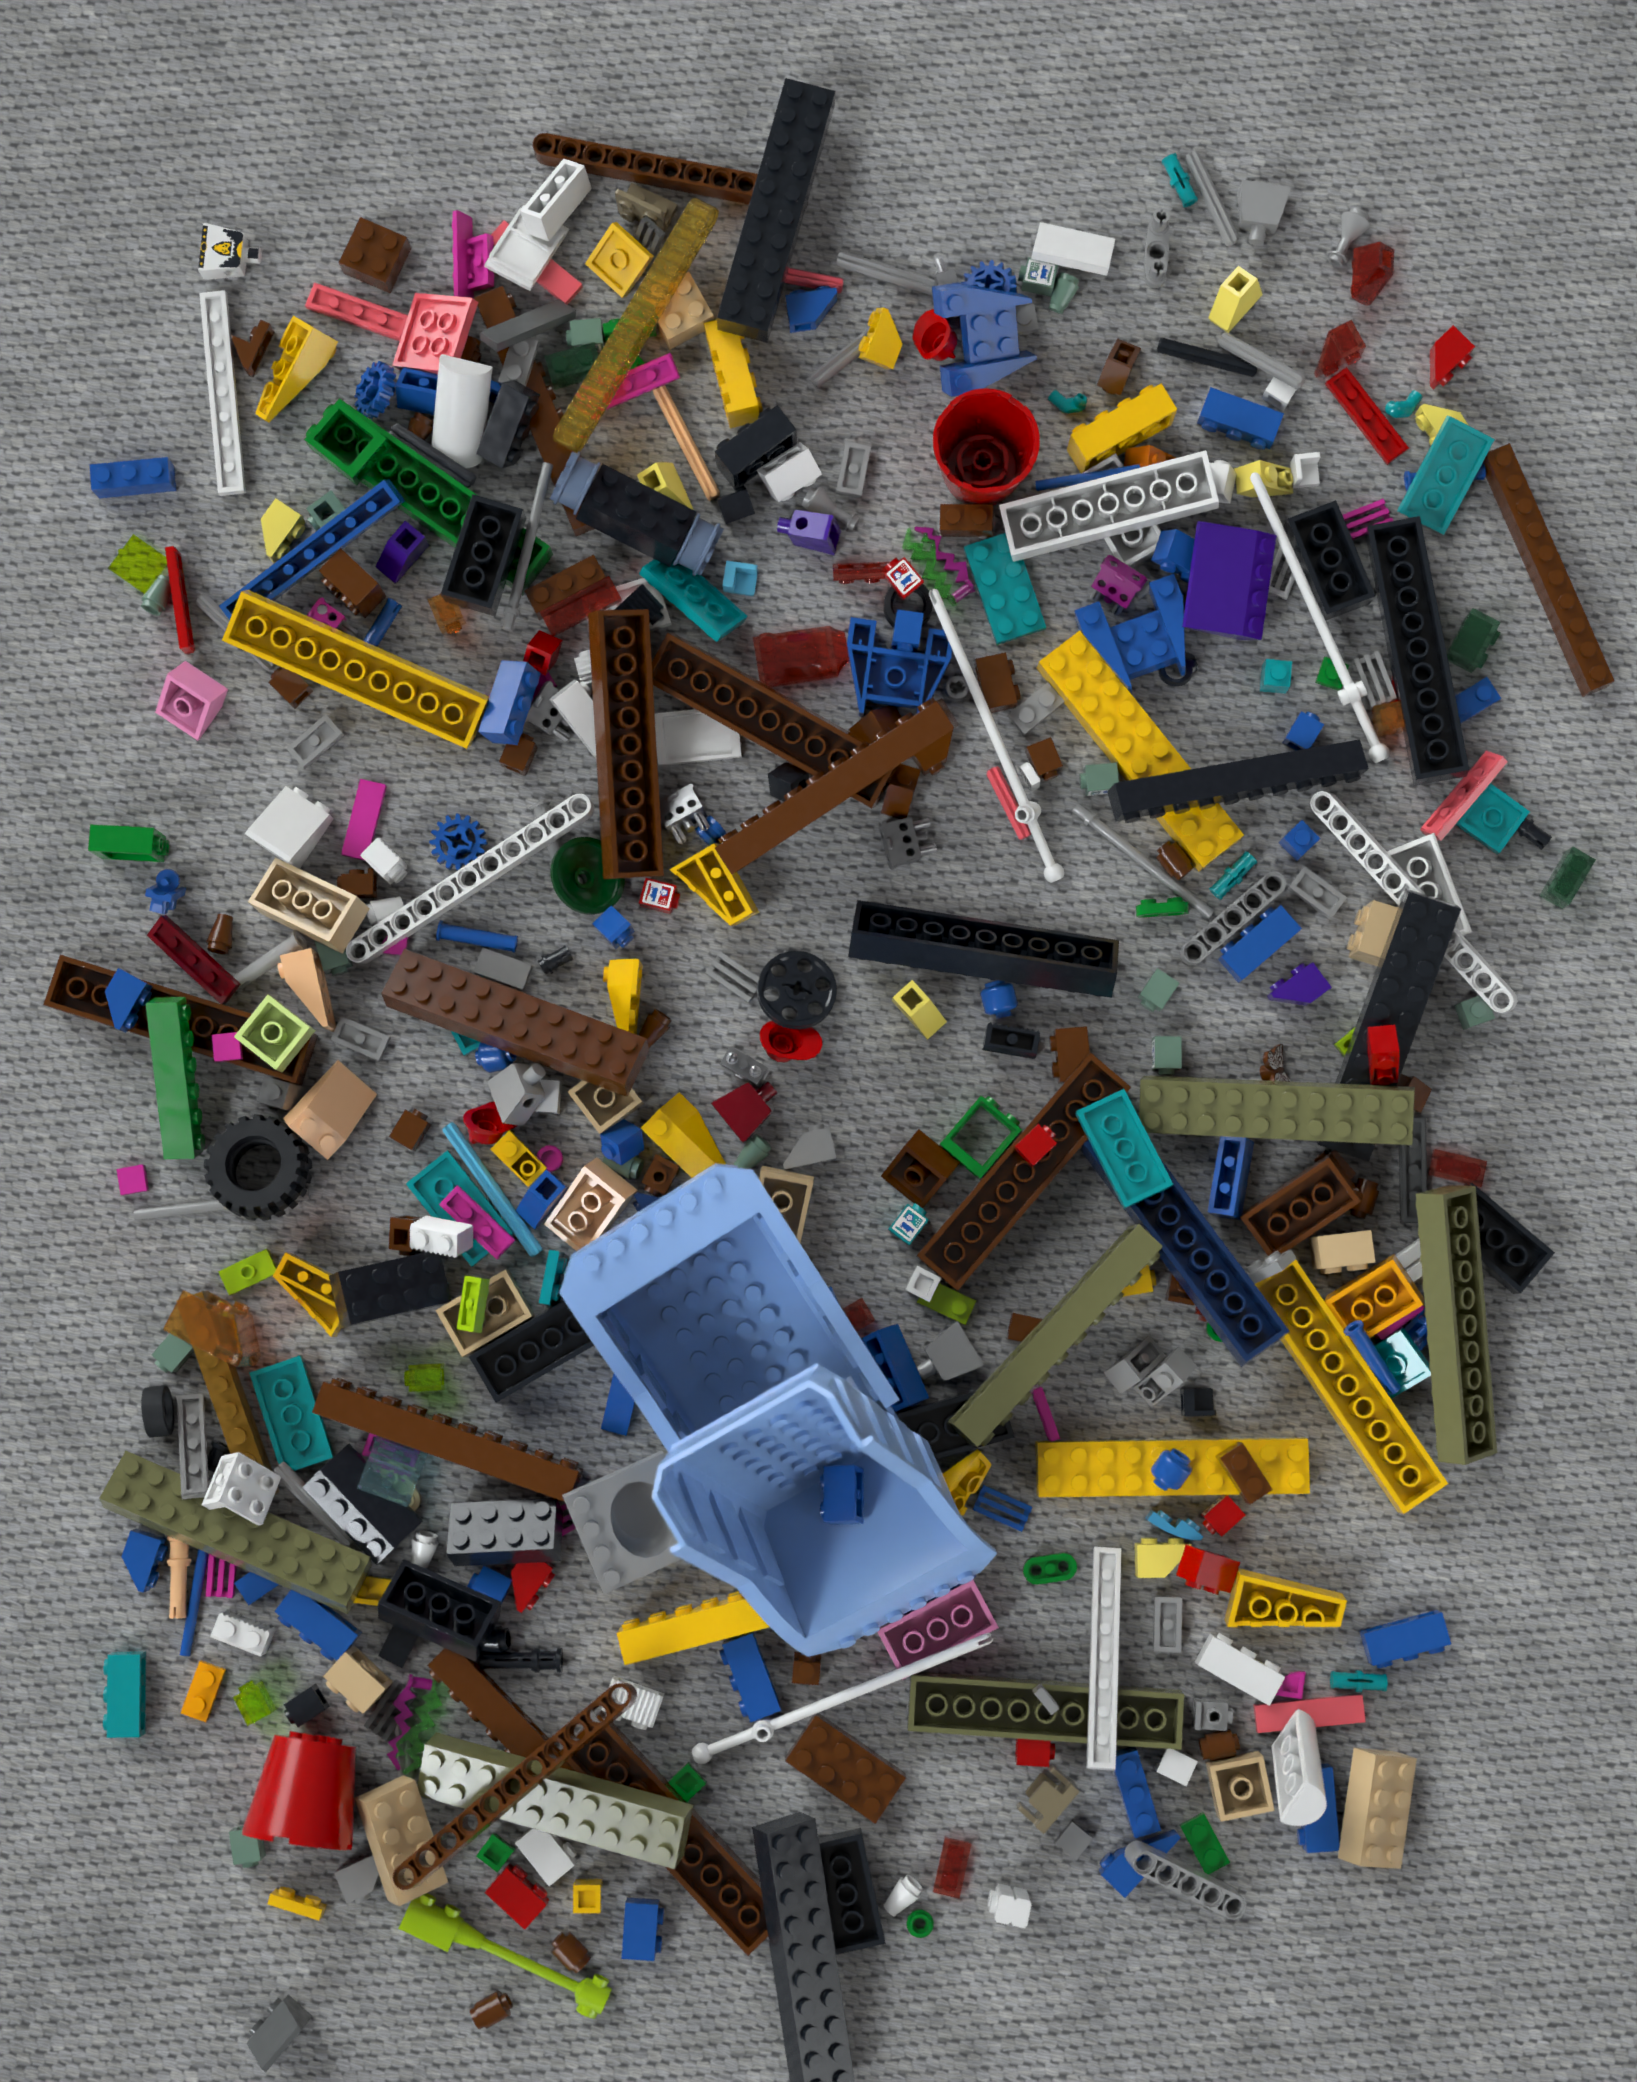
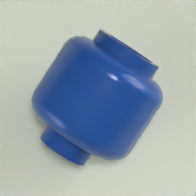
M999 980L984 984L985 988L981 990L980 996L985 1013L988 1015L995 1014L996 1019L1012 1015L1011 1010L1018 1006L1013 984Z
M480 1042L478 1050L475 1052L477 1064L479 1066L482 1065L484 1070L489 1073L504 1070L513 1064V1061L517 1058V1055Z
M1172 1449V1451L1164 1450L1151 1467L1152 1475L1155 1477L1154 1483L1165 1491L1169 1488L1178 1490L1192 1472L1189 1464L1191 1462L1190 1459L1177 1449Z

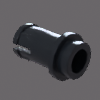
M1525 818L1516 830L1519 832L1520 837H1526L1540 850L1552 838L1551 835L1536 826L1533 819L1528 820Z
M566 945L547 956L542 955V959L538 960L545 975L549 972L553 974V970L573 960L571 954L560 958V956L569 952Z

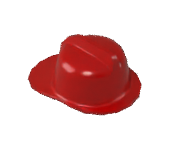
M934 309L926 311L919 317L914 326L912 339L915 346L926 360L944 361L948 357L954 359L956 357L954 350L958 342L957 334L950 327L946 318L935 314Z
M769 1021L762 1026L759 1033L763 1049L776 1062L785 1063L792 1059H812L820 1053L823 1046L820 1034L812 1027L794 1030L784 1028L773 1021Z
M494 1101L470 1109L463 1115V1122L468 1128L471 1144H495L501 1139L504 1132L518 1126L502 1123Z

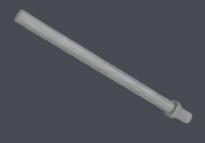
M546 462L542 464L508 607H505L503 612L506 615L502 629L506 631H513L515 619L519 617L520 613L518 606L553 468L552 464Z
M1079 803L1076 805L1072 812L1084 821L1083 824L1085 826L1090 825L1206 918H1210L1215 910L1173 877L1171 878L1168 873L1095 817V812L1092 811L1090 813Z
M306 1189L307 1192L304 1198L299 1195L295 1201L310 1200L309 1189ZM218 1200L137 1209L134 1210L133 1214L135 1220L226 1210L227 1208L220 1204Z

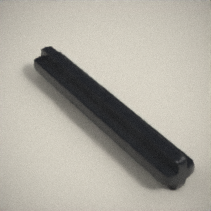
M1160 338L1157 346L1158 353L1254 377L1258 369L1240 357L1166 338Z
M400 424L392 425L389 433L465 487L470 488L475 484L477 478L475 474Z

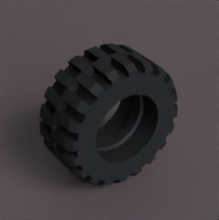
M253 1115V1119L243 1116L238 1118L239 1123L236 1125L229 1122L225 1125L227 1130L223 1134L217 1132L213 1137L217 1141L214 1146H208L206 1152L210 1155V1158L204 1160V1168L208 1171L204 1176L206 1183L211 1187L210 1192L213 1197L232 1213L239 1217L243 1216L248 1220L255 1221L257 1218H260L262 1221L271 1220L272 1215L277 1217L285 1215L284 1209L287 1207L295 1208L298 1205L295 1200L299 1195L304 1198L307 1192L304 1188L305 1184L311 1183L312 1175L309 1173V1169L313 1167L312 1160L308 1157L310 1153L308 1147L303 1143V1139L286 1123H282L277 1118L271 1116L265 1118L263 1115ZM270 1145L274 1147L281 1156V1168L276 1179L269 1186L261 1190L248 1191L243 1189L236 1179V1169L241 1157L248 1150L256 1146Z

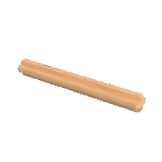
M664 385L652 390L707 500L716 499L720 496V491L666 386Z

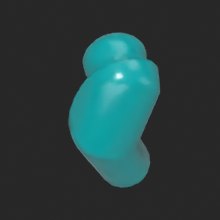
M1056 389L1047 399L1065 414L1081 412L1086 408L1087 397L1082 393H1078L1071 398H1065Z
M1412 390L1406 401H1389L1385 406V412L1387 415H1391L1392 418H1407L1412 415L1423 396L1419 392Z

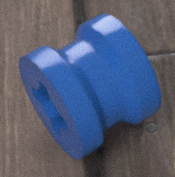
M711 815L706 818L709 824L708 830L705 824L703 826L706 831H702L699 826L695 828L696 833L708 846L716 843L719 838L727 834Z

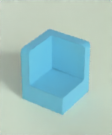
M726 560L722 585L723 592L754 596L758 566Z

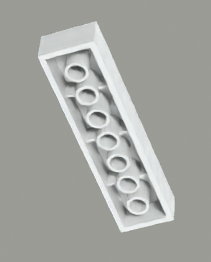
M1205 450L999 505L1012 560L1015 562L1218 509L1219 500L1207 451Z

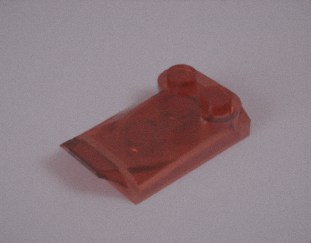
M831 626L775 634L762 633L759 636L753 637L759 680L771 688L837 678L841 669L849 662L845 632Z

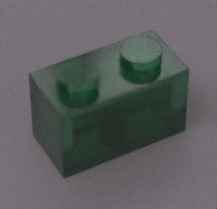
M595 342L545 356L554 390L604 376Z
M1472 608L1467 613L1447 651L1448 661L1470 673L1477 667L1481 669L1489 656L1485 653L1488 646H1493L1501 633L1497 631L1501 622Z
M1572 846L1562 855L1539 896L1561 909L1569 906L1596 859Z

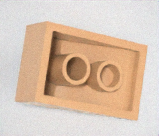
M309 948L280 955L281 963H278V971L281 979L285 978L286 983L324 1028L334 1032L336 1022L325 972L323 971L318 952Z
M337 1060L283 1119L295 1133L328 1160L347 1140L377 1094Z
M596 1157L582 1168L544 1225L578 1251L607 1232L638 1190Z

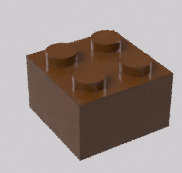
M360 217L339 260V265L344 274L391 293L412 248L406 236Z
M341 548L318 570L323 576L321 582L326 586V589L336 599L341 596L340 600L345 604L344 606L355 616L361 614L366 618L387 597L379 583Z

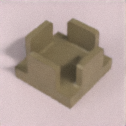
M1052 1763L1048 1769L1061 1783L1056 1785L1044 1773H1040L1025 1791V1794L1029 1797V1803L1038 1811L1034 1814L1020 1801L1016 1805L1017 1809L1043 1834H1045L1080 1792L1075 1782L1064 1775Z

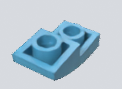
M1150 1510L1145 1517L1155 1526L1175 1536L1201 1541L1204 1537L1198 1532L1201 1527L1189 1518L1186 1521L1178 1518L1172 1526L1170 1523L1173 1519L1161 1510L1158 1513Z

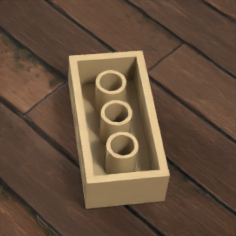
M276 857L248 901L262 915L342 954L370 909L357 896Z
M1364 1748L1353 1749L1338 1852L1339 1859L1362 1867L1401 1869L1417 1758L1395 1751Z
M403 1775L354 1798L388 1901L401 1906L448 1883L443 1866L421 1885L409 1890L398 1889L393 1882L394 1870L433 1837L414 1779ZM428 1850L425 1859L429 1865L434 1864L435 1856ZM406 1869L404 1873V1878L408 1883H411L414 1878L410 1869Z

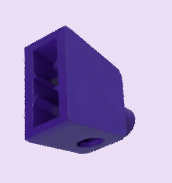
M795 510L792 519L780 517L777 524V532L788 534L795 546L835 556L841 530L833 515Z

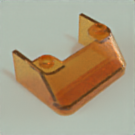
M183 1290L163 1330L237 1367L257 1365L261 1352L253 1315L248 1312L250 1307L239 1301H235L232 1304L211 1292L209 1293L213 1303L207 1302Z

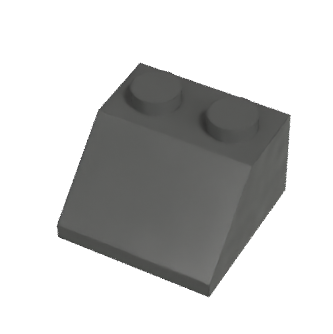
M289 1994L283 2001L277 1998L267 2010L271 2015L266 2021L263 2022L259 2019L249 2031L252 2037L247 2042V2045L260 2068L265 2073L312 2017Z

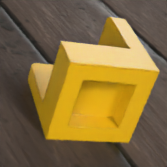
M575 1879L573 1884V1913H601L603 1879Z

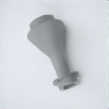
M1351 208L1350 211L1344 212L1341 215V240L1336 251L1328 253V261L1333 266L1342 267L1343 264L1347 263L1348 259L1345 254L1350 243L1370 228L1369 216L1365 211Z
M811 487L802 502V506L806 508V511L833 515L835 519L846 524V531H854L859 523L860 517L857 516V512L849 515L837 508L823 487H819L817 490Z

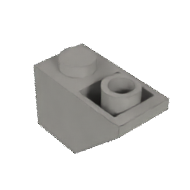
M1178 1346L1137 1383L1134 1389L1153 1407L1180 1386L1197 1365Z

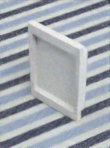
M521 207L489 254L484 267L531 291L566 237L569 228L562 225L550 241L532 236L527 232L520 212L523 208Z
M693 709L655 713L658 766L742 757V744L739 733L700 711Z

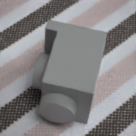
M1193 1698L1192 1727L1195 1730L1227 1731V1724L1232 1725L1233 1709L1228 1708L1227 1701ZM1213 1711L1219 1714L1218 1719L1215 1721L1209 1719V1715Z

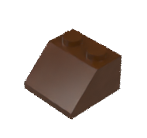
M918 1129L881 1177L911 1202L924 1208L960 1162Z

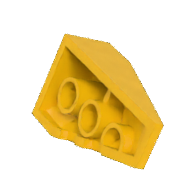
M293 315L278 346L283 348L281 358L278 361H273L271 366L274 376L273 381L265 385L255 414L269 423L333 358L338 341Z
M639 959L609 960V967L604 966L603 982H607L616 1026L637 1035L643 965Z
M680 1092L664 1104L641 1127L691 1178L715 1163L726 1164L699 1111Z
M978 1449L942 1474L957 1509L962 1516H964L968 1509L965 1504L970 1494L978 1491L992 1465Z

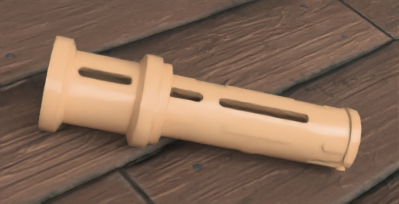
M167 1536V1540L170 1541V1557L167 1559V1564L171 1567L169 1618H187V1566H190L192 1560L189 1558V1545Z

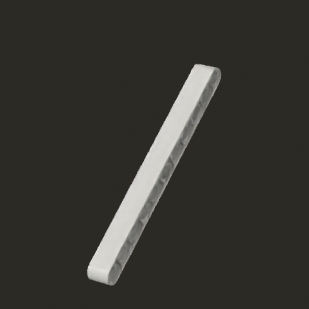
M1324 791L1317 792L1312 796L1310 806L1313 812L1398 906L1400 905L1405 888L1425 894L1337 796ZM1327 796L1330 800V807L1322 811L1319 807V802L1321 798ZM1341 816H1345L1348 820L1347 827L1343 830L1337 827V820ZM1362 835L1366 843L1362 849L1358 850L1354 846V840L1357 836ZM1377 854L1383 858V865L1379 869H1375L1372 866V858ZM1394 874L1399 875L1401 878V884L1396 889H1393L1389 884L1390 877ZM1455 927L1452 933L1455 943L1451 948H1447L1444 957L1495 1012L1503 1013L1513 1010L1517 1004L1515 992ZM1465 953H1469L1473 957V964L1469 968H1465L1461 964V956ZM1482 973H1487L1491 977V984L1487 988L1479 984V976ZM1500 993H1505L1509 997L1510 1002L1506 1008H1502L1497 1004V996Z
M572 795L351 940L346 947L347 957L359 964H367L373 961L387 949L422 929L588 820L594 813L593 802L586 795ZM579 801H586L587 809L583 813L575 812V805ZM558 815H563L565 818L564 825L560 828H554L553 819ZM542 830V839L537 843H533L531 841L532 832ZM514 844H519L521 847L519 855L510 857L509 848ZM496 858L498 860V868L495 871L489 872L487 870V863L490 859ZM469 873H475L476 882L472 886L465 884V877ZM452 887L454 889V896L451 900L445 901L443 892L446 888ZM425 902H431V912L423 915L421 906ZM408 916L410 919L409 927L401 930L399 921L402 917ZM385 930L388 934V939L385 943L379 944L377 935L380 931ZM359 945H364L366 953L362 958L358 959L355 955V950Z

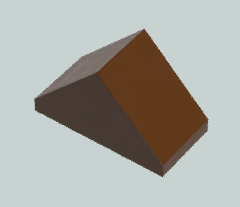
M885 706L870 711L849 728V732L872 744L875 742L872 738L887 727L892 731L897 727L895 722L902 717L895 706Z

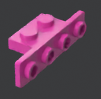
M455 210L452 212L454 296L474 299L475 291L494 287V272L484 267L489 254L494 248L493 236L483 234L473 237L472 217L459 210Z

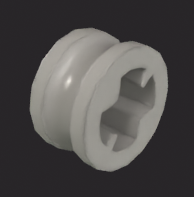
M954 676L947 681L945 691L947 697L952 701H962L968 695L969 688L965 678ZM957 683H961V689H965L963 693L958 692L957 695L953 694V688L950 689V686H956Z

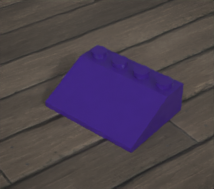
M1197 521L1182 627L1237 640H1262L1277 535L1258 530Z

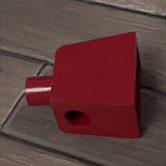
M768 1081L757 1090L747 1082L713 1101L711 1104L742 1143L745 1144L749 1137L772 1114V1110L766 1103L778 1093Z

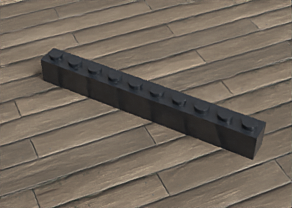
M1358 739L1117 782L1112 785L1107 793L1115 822L1125 820V823H1132L1144 816H1150L1151 819L1162 817L1166 812L1174 811L1175 814H1181L1193 807H1199V809L1203 810L1215 806V803L1224 802V805H1231L1243 798L1253 801L1270 793L1273 796H1280L1292 789H1297L1298 792L1306 791L1314 785L1321 784V787H1329L1342 780H1345L1346 783H1352L1360 780L1361 775L1369 768L1361 740Z

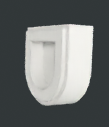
M1026 762L1019 766V771L1031 792L1040 788V778L1032 765Z

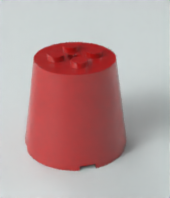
M975 389L954 398L939 415L933 432L934 456L944 482L951 494L965 504L996 505L1008 498L1032 470L1040 447L1039 429L1031 411L1026 405L1024 406L1013 398L1011 394L997 389ZM983 462V465L986 467L982 468L978 463Z
M290 1731L289 1736L274 1735L242 1829V1835L266 1841H274L275 1836L289 1838L288 1844L332 1850H352L356 1746L342 1744L343 1739L294 1731Z

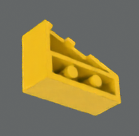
M285 1252L273 1277L326 1330L330 1337H337L341 1327L329 1275L332 1274L293 1253Z

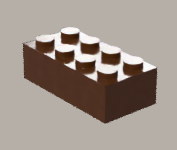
M1329 1153L1243 1211L1240 1218L1268 1256L1276 1251L1282 1254L1360 1203L1363 1195L1334 1155Z
M816 1713L811 1717L785 1756V1762L875 1824L906 1779L904 1771L820 1713Z

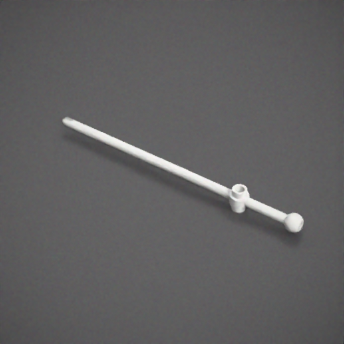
M1254 472L1251 474L1250 480L1274 534L1277 535L1278 543L1342 682L1344 689L1337 691L1338 697L1343 706L1349 703L1352 705L1371 747L1369 749V758L1373 762L1378 763L1388 758L1390 751L1387 745L1380 743L1361 701L1362 697L1368 695L1362 681L1355 684L1352 681L1260 475Z
M937 589L930 590L929 597L1018 801L1019 806L1015 811V818L1018 822L1028 825L1046 867L1043 872L1044 877L1050 883L1063 878L1065 873L1063 867L1055 863L1037 819L1041 814V807L1039 804L1028 800Z
M985 1633L777 1718L763 1717L756 1720L752 1728L710 1745L704 1742L696 1744L692 1749L693 1758L696 1763L702 1765L708 1763L712 1755L754 1738L759 1742H766L771 1739L774 1730L988 1645L993 1641V1638H989L991 1636L990 1633Z

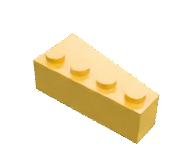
M717 320L704 323L705 334L729 428L742 426L746 423H754L759 419L758 416L763 411L760 396L756 397L754 388L757 387L754 372L750 373L747 364L751 363L748 349L742 347L741 339H744V337L717 330Z
M1239 1568L1224 1620L1227 1627H1341L1347 1600L1343 1593Z

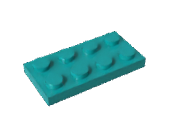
M1447 415L1397 512L1409 518L1420 516L1421 524L1444 535L1495 439Z
M1006 533L964 546L963 549L996 645L1045 630L1046 624L1024 560L1013 562Z
M655 559L644 565L639 575L716 642L738 628L747 619L748 616L702 575H692L693 571L679 563L674 566L673 562L669 567Z
M1125 1089L1076 1111L1075 1114L1124 1209L1173 1186V1182Z
M448 1150L406 1183L431 1217L451 1221L456 1220L439 1204L459 1185L511 1236L514 1234ZM473 1238V1247L462 1253V1256L473 1267L486 1257L489 1252Z
M299 1355L250 1372L249 1374L278 1465L286 1462L293 1471L333 1458L334 1453L323 1418L312 1413L316 1397L303 1356Z

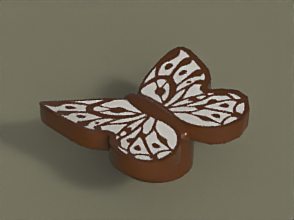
M1283 1044L1276 1045L1270 1051L1264 1052V1065L1260 1066L1262 1080L1291 1082L1283 1068Z

